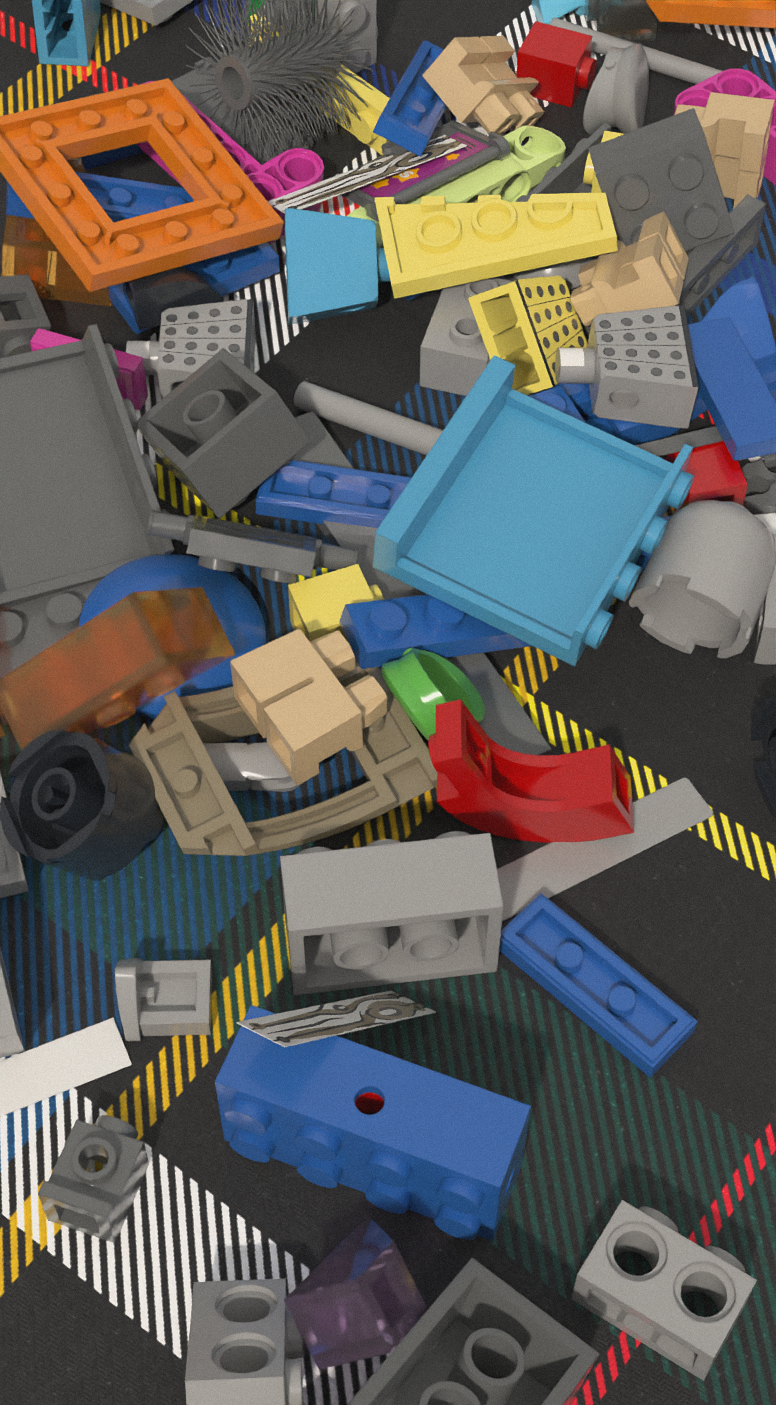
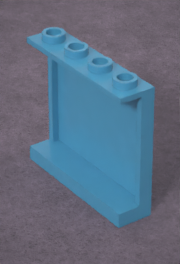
M494 355L376 530L373 568L575 666L587 645L598 649L613 620L614 615L607 611L615 597L624 602L629 597L641 571V567L635 563L643 551L650 555L655 551L668 525V521L663 519L668 507L671 506L679 510L685 501L695 478L694 475L686 472L693 447L684 444L674 463L666 461L512 389L516 365Z

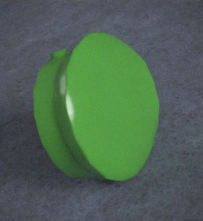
M409 648L404 651L403 657L399 660L382 664L381 673L384 681L409 718L427 740H429L431 734L436 733V705L461 699L478 723H481L483 720L485 707L479 692L461 670L440 655Z

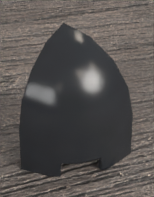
M177 267L123 283L124 295L139 330L161 325V314L168 308L223 302L219 291L200 273L184 267Z

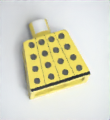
M560 275L518 279L468 298L490 360L495 355L516 365L512 389L525 395L557 385L555 375L557 348H587L588 345L581 327L582 321L571 303L567 284Z

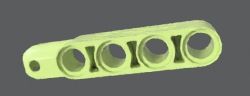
M522 126L503 136L510 146V154L500 160L493 158L404 204H421V196H445L446 203H478V195H501L502 200L515 202L520 196H527L530 190L541 183L551 167H558L565 160V143L560 137L543 128ZM529 136V141L522 146L524 138ZM359 207L347 215L348 217L375 221L366 215V210L363 207ZM375 221L377 248H384L379 221Z

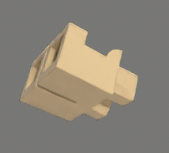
M481 36L480 38L454 37L422 75L460 123L479 122L487 133L493 131L502 135L510 127L514 131L522 126H533L544 113L543 109L530 94L539 82L531 77L517 78L507 65L506 61L513 55L515 50L504 36Z
M710 92L706 107L678 104L675 115L692 108L695 109L707 140L723 196L734 199V209L747 194L756 199L759 197L764 178L775 100Z
M664 211L644 220L638 242L626 247L622 241L617 239L618 251L601 254L598 259L580 266L578 277L581 287L572 291L570 299L585 326L591 325L592 319L599 314L668 307L679 304L689 258Z
M299 628L230 661L235 699L262 737L267 738V744L297 786L319 774V762L346 747L349 751H356L363 748L362 730L387 714L386 693L373 676L367 675L346 687H343L337 678L355 669V656L351 646L339 630L309 642Z

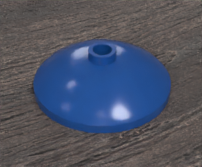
M158 554L135 559L106 575L88 596L79 621V651L84 667L93 683L116 705L136 715L154 720L166 704L164 696L176 691L178 697H184L232 687L230 661L266 644L265 624L259 606L252 594L235 576L227 571L202 567L198 565L199 558L178 554ZM168 611H178L185 616L173 619L165 613Z

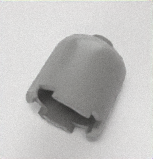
M716 500L696 501L675 511L669 519L666 531L655 551L650 556L629 600V605L632 608L637 606L644 614L639 625L661 643L684 653L691 654L695 644L708 648H719L718 658H728L742 653L752 636L775 570L776 546L773 536L762 521L751 514L744 506L735 502Z

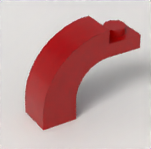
M461 699L436 705V733L429 736L428 748L432 764L437 771V802L455 818L493 835L540 843L585 842L634 833L631 776L610 744L561 755L545 756L520 753L494 742L485 733Z

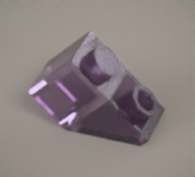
M373 1220L361 1223L284 1299L297 1329L302 1335L319 1370L391 1353L428 1310L394 1240Z

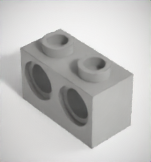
M622 1200L578 1272L571 1299L704 1381L742 1313L757 1280L746 1274L742 1263L725 1250L714 1246L702 1248L679 1234L674 1222L661 1212L646 1206L637 1209ZM622 1252L638 1253L649 1262L652 1271L641 1276L630 1275L617 1265L614 1257ZM690 1291H698L708 1295L715 1302L718 1314L711 1317H701L693 1314L684 1305L681 1295Z
M286 1278L194 1282L185 1374L186 1405H303L301 1359L303 1358L302 1310H287Z

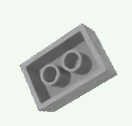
M455 831L444 833L435 839L401 843L393 839L374 841L366 847L340 850L312 847L304 849L295 855L280 856L285 924L294 995L497 972L504 906L490 833L470 835L465 832Z

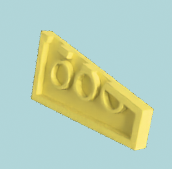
M606 193L532 194L528 202H508L502 200L501 195H478V203H446L445 196H421V204H395L394 197H374L394 299L618 251L617 235Z

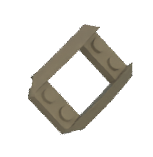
M355 657V669L337 678L341 685L346 687L367 675L373 676L387 696V714L362 730L363 748L351 751L368 782L305 809L245 823L203 744L223 743L259 733L235 699L233 686L199 695L178 697L176 691L164 696L166 704L148 729L145 723L129 744L133 755L150 772L155 787V798L183 854L248 856L306 844L365 823L436 787L437 771L432 764L429 750L409 716L384 681L381 669L379 667L361 669Z

